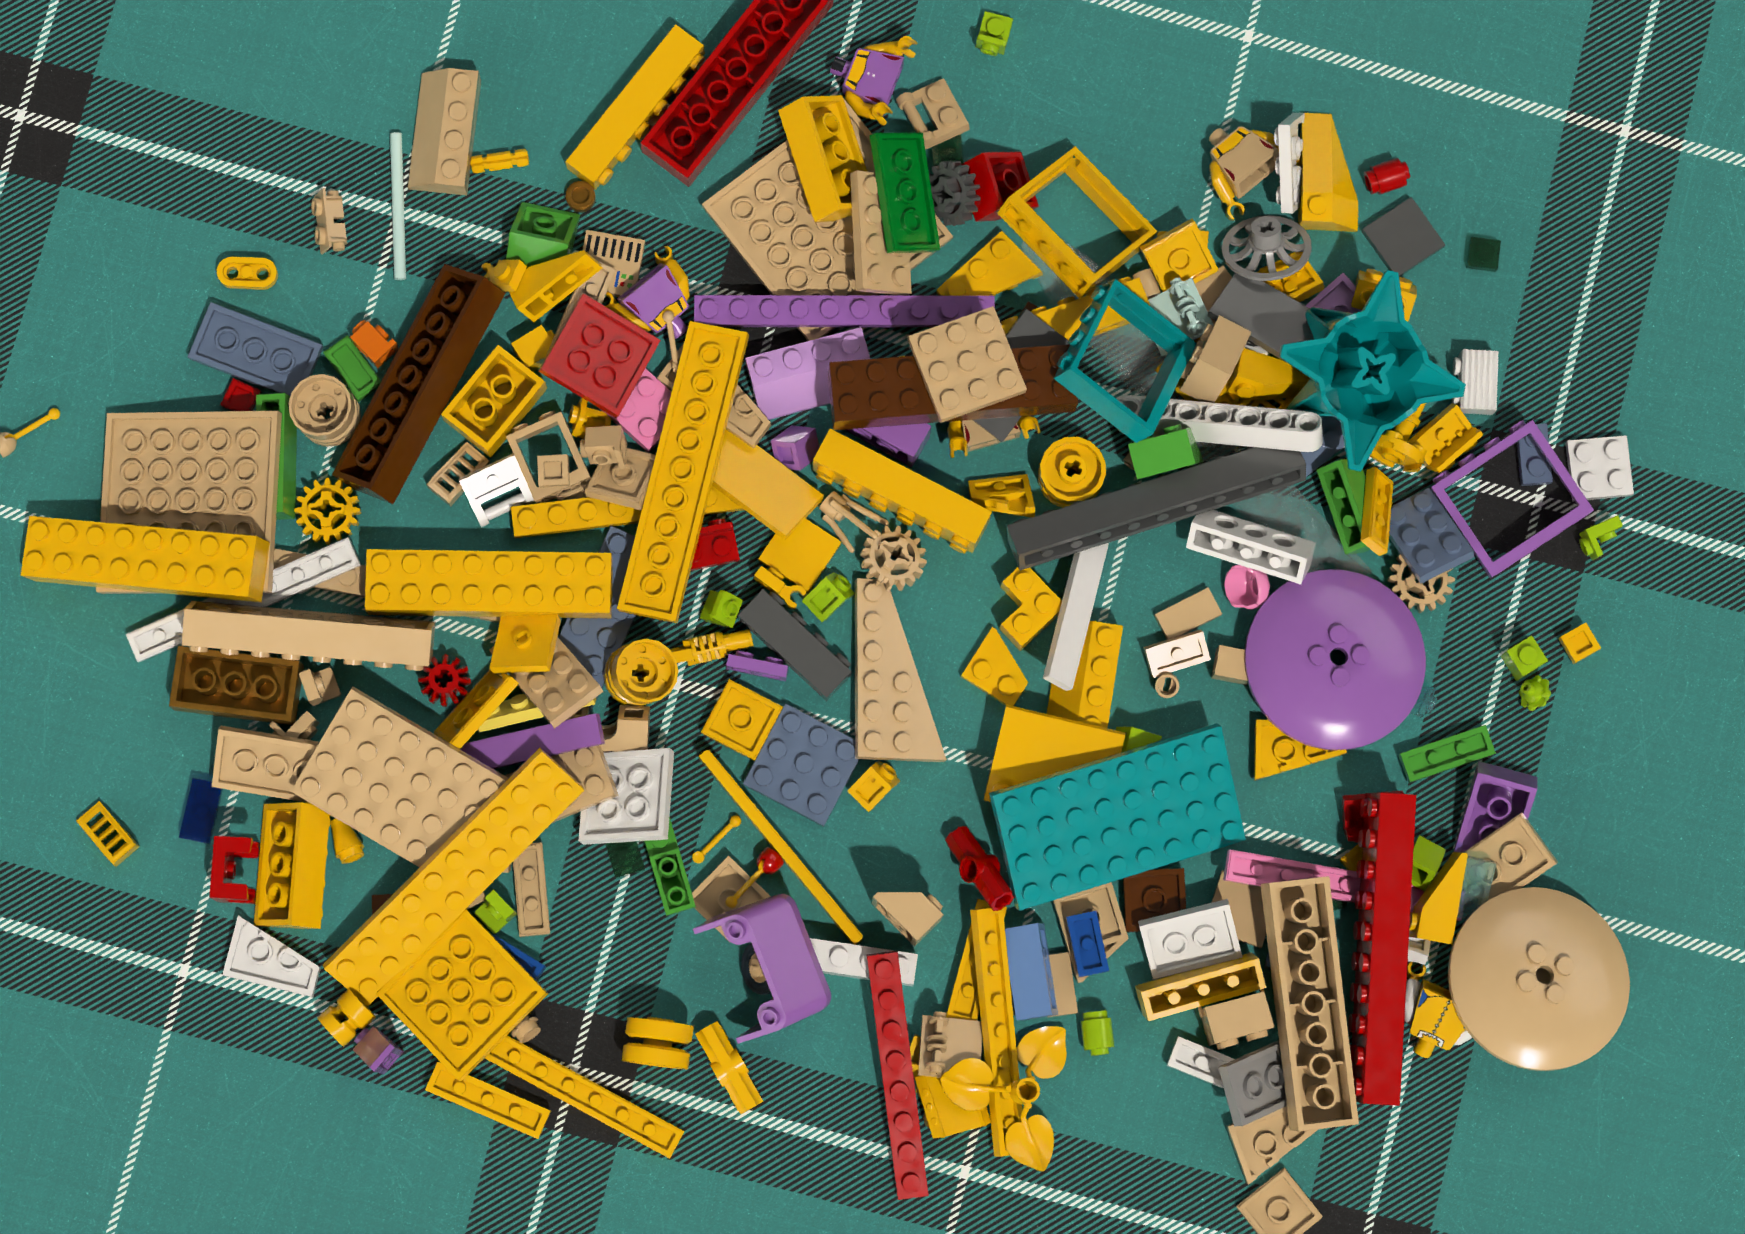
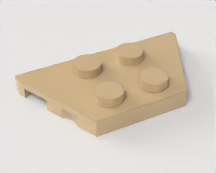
M1112 882L1053 900L1077 984L1082 983L1088 976L1078 978L1066 917L1097 911L1106 958H1109L1129 939Z

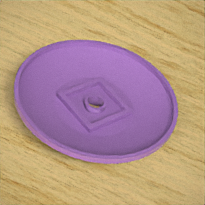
M1330 569L1307 573L1302 584L1288 581L1267 598L1256 613L1248 631L1245 644V668L1248 685L1258 707L1267 719L1281 732L1302 744L1314 748L1350 750L1369 745L1385 737L1409 715L1417 702L1423 686L1426 655L1422 634L1415 618L1405 603L1393 591L1366 575L1352 571ZM1338 649L1345 654L1346 661L1343 665L1332 663L1330 659L1332 650Z

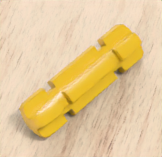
M526 149L515 150V153L504 151L487 154V157H482V155L472 156L470 158L471 169L473 173L485 172V169L495 171L513 168V165H517V167L529 165L528 151Z

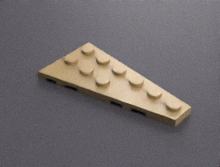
M857 578L855 580V759L945 762L947 759L891 591L886 590V584L883 582L880 586H875L877 579Z

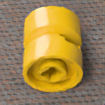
M350 988L337 999L336 1007L329 1006L317 1017L325 1029L343 1047L356 1036L357 1028L364 1029L376 1018L372 1011L354 995ZM346 1015L348 1017V1020L341 1022L344 1019V1016Z

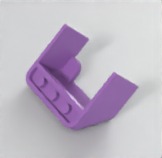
M774 895L714 916L693 928L694 934H698L721 926L725 937L731 943L742 945L751 942L773 999L764 1002L757 1011L759 1024L736 1038L738 1044L781 1030L822 1011L830 1004L831 992L796 902L789 895Z

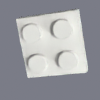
M1627 435L1568 440L1565 443L1569 474L1587 500L1628 497L1634 494Z

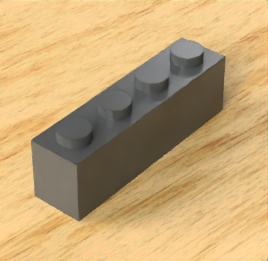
M762 589L739 613L738 620L750 629L755 636L827 702L851 676L850 662L840 653L832 654L826 648L829 643L819 633L815 632L812 635L804 628L807 624L805 620L796 612L789 614L782 607L785 602L775 592L771 591L768 594Z

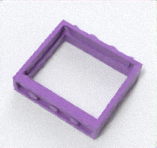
M1524 420L1518 422L1508 429L1511 435L1502 441L1499 437L1494 438L1483 446L1486 451L1475 457L1473 453L1458 462L1461 468L1450 474L1446 470L1433 479L1435 485L1430 488L1473 549L1475 557L1490 579L1594 511L1533 420L1527 424ZM1530 434L1578 507L1493 562L1445 492V489Z

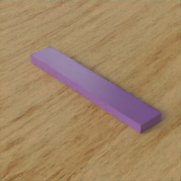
M595 713L565 720L555 729L551 724L465 743L460 750L492 769L526 762L539 748L549 756L602 745L605 744L600 714Z

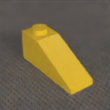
M585 250L528 267L522 276L516 292L509 293L516 309L535 322L603 267Z
M1244 348L1230 377L1227 392L1254 401L1295 398L1310 378L1283 360Z
M1453 852L1417 901L1413 912H1410L1409 937L1446 944L1453 943L1468 853Z

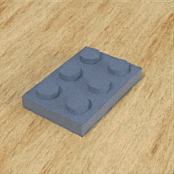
M1430 487L1391 506L1389 538L1420 584L1474 558L1473 549Z

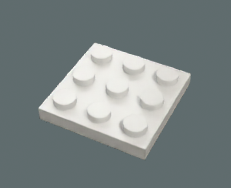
M670 748L604 752L619 796L581 811L578 841L585 845L668 839L674 751Z

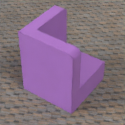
M790 426L771 440L774 458L792 470H802L813 462L819 449L816 428Z

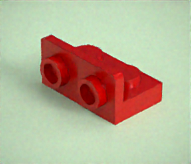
M716 519L709 521L708 526L701 528L691 571L740 561L732 521L726 522L725 519Z

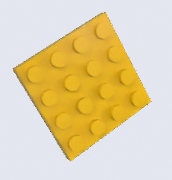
M467 908L414 961L392 977L376 993L458 1081H462L549 994Z

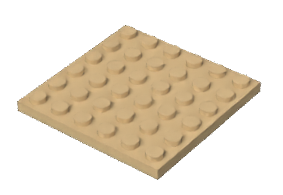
M844 99L867 172H875L869 136L872 133ZM788 140L702 203V208L771 295L881 294L856 291L852 216L836 221L814 222ZM935 214L940 248H942L953 239V235ZM935 252L910 253V271ZM836 327L797 328L806 340L810 341L826 336Z
M279 411L107 413L100 522L258 536L270 542L263 593H272L282 413ZM96 587V592L100 594H156L155 592Z

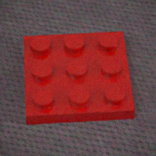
M583 293L538 372L617 418L661 340Z

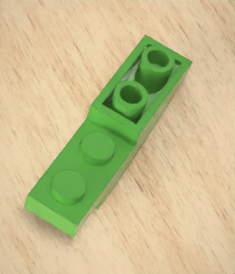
M669 817L668 839L645 841L666 916L696 908Z

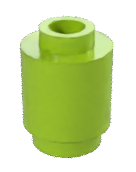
M1107 1010L1083 1013L1081 1029L1084 1051L1090 1050L1091 1056L1109 1054V1048L1115 1046L1111 1018H1108Z

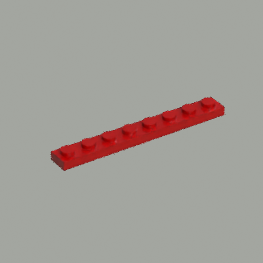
M898 951L866 954L897 1198L902 1200L929 1196Z

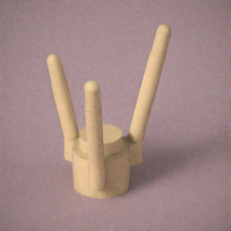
M833 491L819 507L825 514L822 519L830 525L848 551L854 553V547L835 520L841 522L846 517L873 539H876L878 534L850 512L851 508L885 526L889 522L878 514L855 503L845 494L840 496L837 492Z

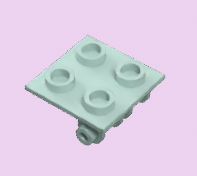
M1175 278L1170 282L1171 287L1168 290L1148 300L1154 310L1192 340L1201 337L1208 323L1214 325L1211 318L1207 316L1208 311L1192 278L1186 281H1182L1181 278ZM1156 344L1161 353V356H1164L1168 353L1158 344Z

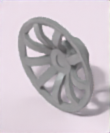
M1268 215L1246 219L1232 227L1222 243V255L1226 265L1238 275L1258 281L1279 280L1291 276L1305 266L1312 252L1311 239L1306 230L1298 223L1280 216ZM1281 223L1292 227V229L1281 233ZM1242 228H1245L1249 234L1247 238L1243 239L1233 237ZM1299 233L1304 243L1294 244L1288 240ZM1230 244L1237 247L1246 246L1239 253L1230 254L1229 252ZM1285 249L1292 252H1303V254L1297 261L1292 259ZM1254 251L1252 259L1245 269L1236 263ZM1273 253H1276L1289 268L1277 272ZM1262 254L1266 255L1269 273L1254 272Z

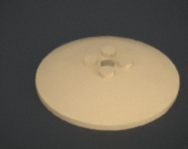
M1538 887L1520 888L1491 898L1478 907L1463 923L1454 940L1449 957V991L1452 1003L1463 1026L1471 1037L1487 1052L1519 1068L1535 1071H1554L1577 1065L1589 1059L1608 1044L1617 1032L1626 1013L1630 993V977L1626 957L1617 936L1608 923L1589 905L1558 890ZM1538 968H1544L1549 972L1550 982L1548 984L1538 981L1536 977Z

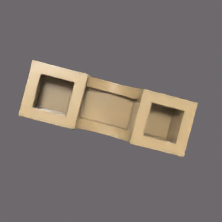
M620 705L618 719L611 725H602L605 744L601 745L603 753L610 751L647 750L649 743L650 706ZM589 706L581 708L567 720L589 715Z

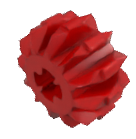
M447 654L443 655L442 664H439L438 660L432 657L431 662L435 667L431 669L430 667L423 666V671L429 674V676L419 677L420 683L428 684L421 689L422 694L428 695L432 693L429 698L432 704L441 697L442 707L447 706L448 697H451L454 704H458L459 699L455 694L458 692L463 696L468 694L467 690L461 687V685L471 684L470 678L462 677L469 672L467 666L458 669L461 660L457 657L450 665ZM444 674H447L453 680L452 682H447L446 687L443 688L440 682L437 683L438 679H443Z

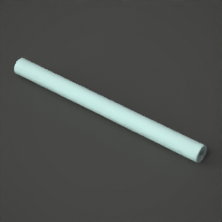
M394 132L390 133L394 280H406L402 133Z

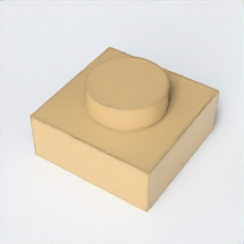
M568 454L537 456L538 486L540 488L570 486Z

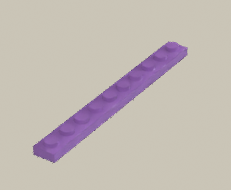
M694 295V322L719 327H936L992 306L995 308V296Z

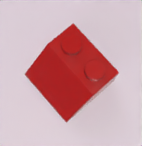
M983 152L961 164L969 166L968 174H976L973 183L980 185V188L975 190L976 195L981 197V200L974 203L978 211L972 212L976 222L1002 219L997 212L1007 198L1030 181L1022 152ZM1033 196L1026 202L1032 209L1039 207L1036 196Z

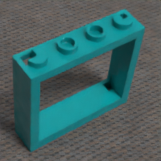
M1113 279L1104 286H1097L1091 295L1093 301L1080 316L1079 320L1082 323L1079 329L1069 338L1068 343L1070 347L1058 360L1057 366L1059 368L1053 379L1131 440L1138 443L1154 434L1197 343L1117 279ZM1108 306L1168 352L1138 415L1077 368Z

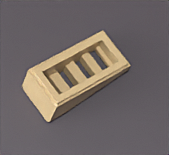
M468 442L426 484L433 493L450 507L464 492L461 484L456 483L448 476L451 471L459 478L465 476L462 471L455 467L459 462L470 471L468 474L487 466L490 462ZM466 453L478 462L475 467L463 458ZM443 480L454 488L451 492L440 485Z

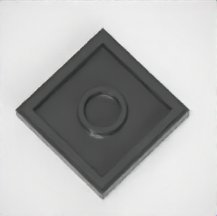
M1412 197L1362 229V233L1388 270L1398 272L1399 277L1445 247V243Z

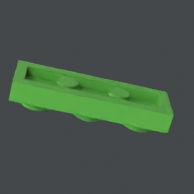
M1483 725L1400 753L1399 758L1407 781L1411 783L1492 756L1496 752L1487 727Z

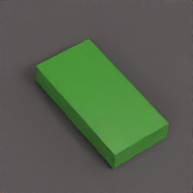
M348 335L323 352L358 402L378 389L381 383L380 379Z

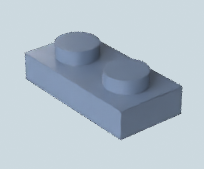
M1547 423L1536 424L1549 443ZM1530 434L1517 442L1521 486L1551 484L1553 482L1551 465Z

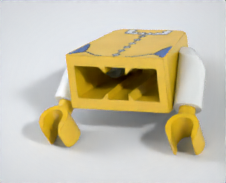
M1410 962L1407 966V977L1409 979L1406 981L1404 1020L1409 1024V1033L1418 1037L1413 1051L1421 1057L1430 1058L1435 1046L1444 1050H1450L1453 1045H1461L1470 1040L1472 1037L1456 1013L1450 991L1425 979L1420 983L1418 980L1425 974L1426 967L1422 965L1421 973L1414 974L1411 971L1413 962Z

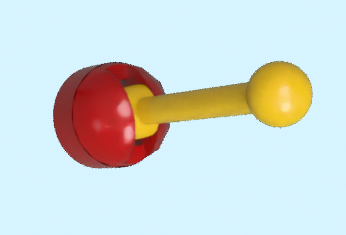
M766 847L757 858L758 870L733 896L726 898V906L729 908L736 907L737 900L763 873L773 874L784 865L782 857L775 850Z

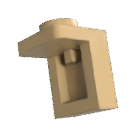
M306 711L286 733L274 721L269 726L274 730L272 734L311 740L317 733L318 729L316 727L320 723Z

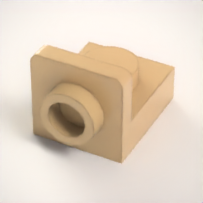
M330 667L315 673L311 669L299 673L307 699L312 706L341 695L335 675Z

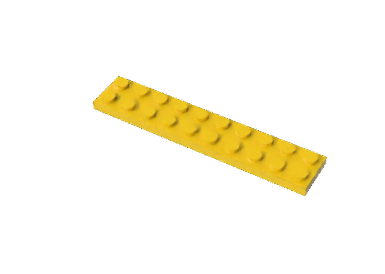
M693 321L689 322L617 606L619 612L678 623L749 339L748 332Z
M539 748L323 964L324 970L345 988H350L359 1000L366 1006H369L378 997L376 993L392 977L414 961L584 791L583 786L545 751Z

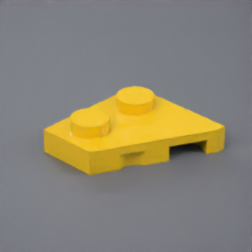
M993 627L961 675V678L1002 704L1011 706L1016 704L1029 683L1001 636Z

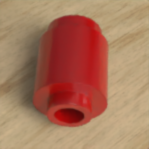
M1398 158L1371 166L1370 170L1364 172V180L1370 194L1378 193L1381 195L1407 186V179L1410 178L1406 162H1400Z

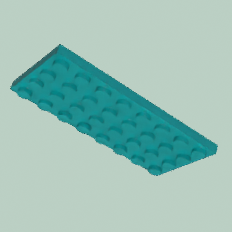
M1218 723L989 793L1011 890L1015 897V907L1019 911L1246 840L1223 731Z

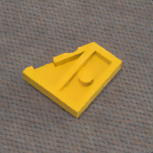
M1028 474L968 481L969 495L972 502L990 511L1035 517V505Z

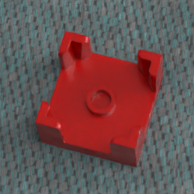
M214 836L209 898L223 903L255 904L256 890L248 888L246 884L232 883V879H235L236 861H234V857L258 858L260 843L253 842V838Z

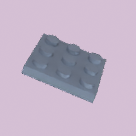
M785 703L743 785L824 827L859 759H855V739Z

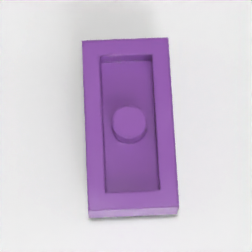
M736 651L735 655L728 654L727 670L786 682L788 666L783 665V660L766 657L765 661L753 659L754 654L744 651Z

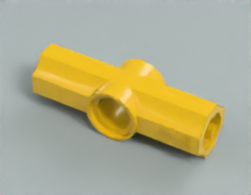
M718 1021L695 1033L710 1060L709 1065L721 1086H725L737 1111L743 1114L762 1103L763 1100L748 1075L749 1070L737 1049H733Z

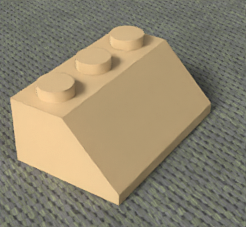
M877 892L872 899V905L914 947L941 921L944 915L941 912L943 906L931 894L926 897L922 892Z

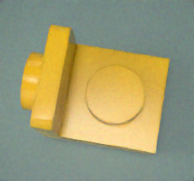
M878 760L848 789V792L869 813L898 785L900 780L896 777L897 774L890 765Z

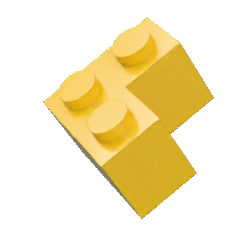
M1017 567L1002 581L1000 588L1019 608L1001 624L999 630L1021 651L1059 615L1062 600L1031 568L1020 571L1019 567Z

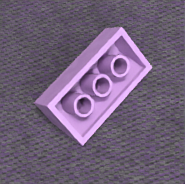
M862 327L746 357L745 362L756 405L767 419L771 420L831 404L828 381L829 362L870 359Z

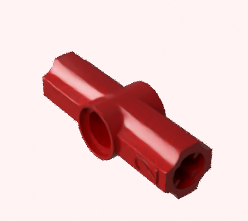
M967 826L958 827L955 831L950 832L945 841L960 863L959 872L961 878L967 883H974L993 911H1000L1005 906L1010 905L1015 897L1000 875L998 858L993 854H986Z

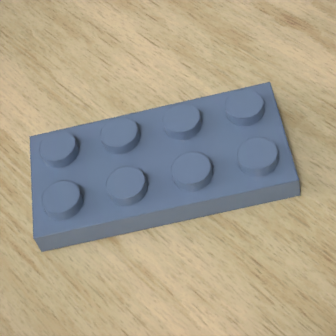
M210 302L188 358L270 391L286 393L291 396L292 391L300 381L312 376L323 346L322 344Z

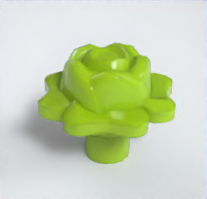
M1536 675L1533 679L1525 680L1519 691L1521 706L1527 707L1530 711H1534L1537 707L1545 706L1551 696L1549 680L1542 679L1539 675Z

